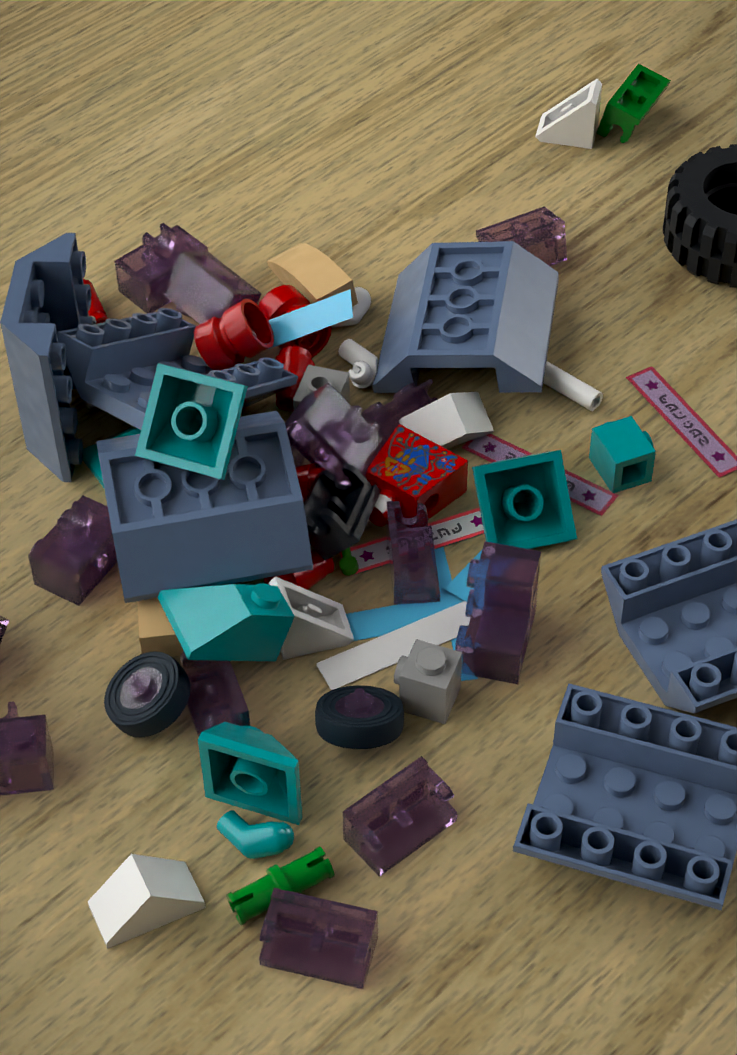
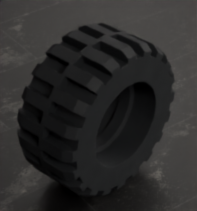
M730 144L729 148L722 149L720 146L709 148L705 154L700 151L691 156L688 161L683 162L675 170V174L671 177L668 185L663 234L667 249L681 266L687 265L689 273L696 277L700 275L707 277V281L717 285L719 282L730 284L729 287L737 288V144Z

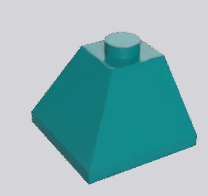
M158 363L135 456L225 480L248 386Z
M561 450L546 451L472 467L489 557L577 539Z
M264 583L160 590L158 600L188 660L276 662L295 617L279 587Z
M223 722L201 732L198 738L206 798L292 824H300L303 816L299 760L272 735L263 733L260 729L253 726H239Z

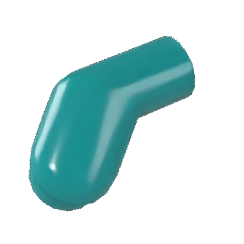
M234 810L226 812L216 825L217 830L245 857L250 859L278 855L284 850L289 849L294 842L293 829L287 823L271 821L249 825Z

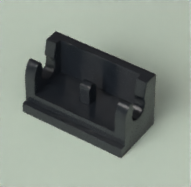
M344 463L341 470L351 480V484L343 485L339 483L336 476L325 469L316 475L303 502L310 545L325 561L360 541L381 492V489L376 484L372 486L362 473L349 463Z

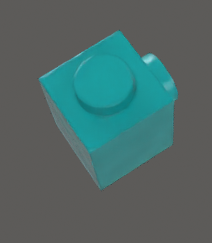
M632 416L613 422H606L592 428L589 459L612 493L652 482L656 450L653 447L650 435L640 429Z

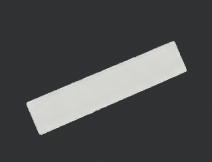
M463 601L320 661L316 666L330 689L334 690L398 663L402 655L408 657L416 639L441 645L481 628L482 624L468 603Z

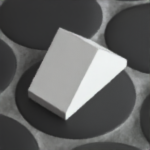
M598 78L542 114L535 136L540 142L592 149L598 129L602 83Z
M478 392L450 393L399 420L400 425L445 449L494 432Z
M276 576L269 582V585L279 587L295 616L281 648L283 660L348 646L354 641L342 604Z
M131 854L88 901L89 908L107 949L206 908L199 889L184 861Z

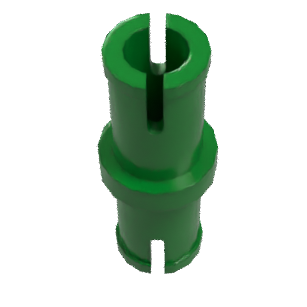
M319 846L314 851L281 868L275 864L266 870V876L233 893L226 894L233 913H237L235 916L239 924L243 925L246 921L281 903L286 907L295 902L294 896L328 878H333L335 873L329 859L324 860L323 858L326 856L324 850Z

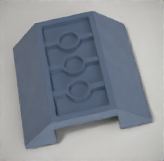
M65 233L15 261L0 321L26 448L62 482H72L75 465H81L83 442L81 438L75 437L78 426L77 409L71 408L69 404L72 398V389L77 388L66 364L65 343H58L57 335L59 331L78 328L80 324H96L95 317L88 314L91 307V287L89 284L83 283L86 273V255L84 251H78L76 233Z
M514 241L432 243L398 275L377 373L374 378V393H415L420 368H495L499 393L542 392L559 282L558 271Z
M159 308L157 312L148 314L134 313L132 317L123 319L109 318L103 323L94 325L80 324L78 328L59 331L57 335L58 343H65L66 364L80 398L140 430L142 429L158 363L248 386L243 408L295 385L298 379L297 375L284 369L283 363L265 357L260 358L259 361L247 364H236L235 367L224 370H212L202 358L189 355L196 326L183 320L182 314L178 311L168 308Z
M277 411L240 417L225 480L135 456L140 434L96 441L125 603L158 598L160 590L229 585L313 570L302 493L285 422Z
M737 519L601 567V575L619 636L665 706L697 713L737 698Z
M568 683L555 721L553 746L534 803L527 804L513 845V852L722 911L737 852V727Z

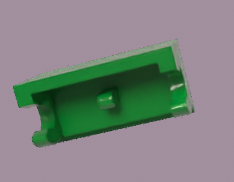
M638 63L608 101L596 133L606 137L612 130L613 124H616L623 129L620 142H627L632 136L635 126L641 123L651 108L658 102L671 80Z

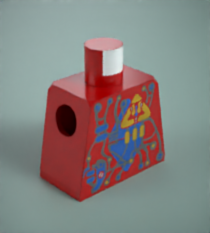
M399 424L366 472V479L372 486L376 484L381 489L369 520L373 524L382 527L395 516L411 526L422 525L467 491L468 460Z

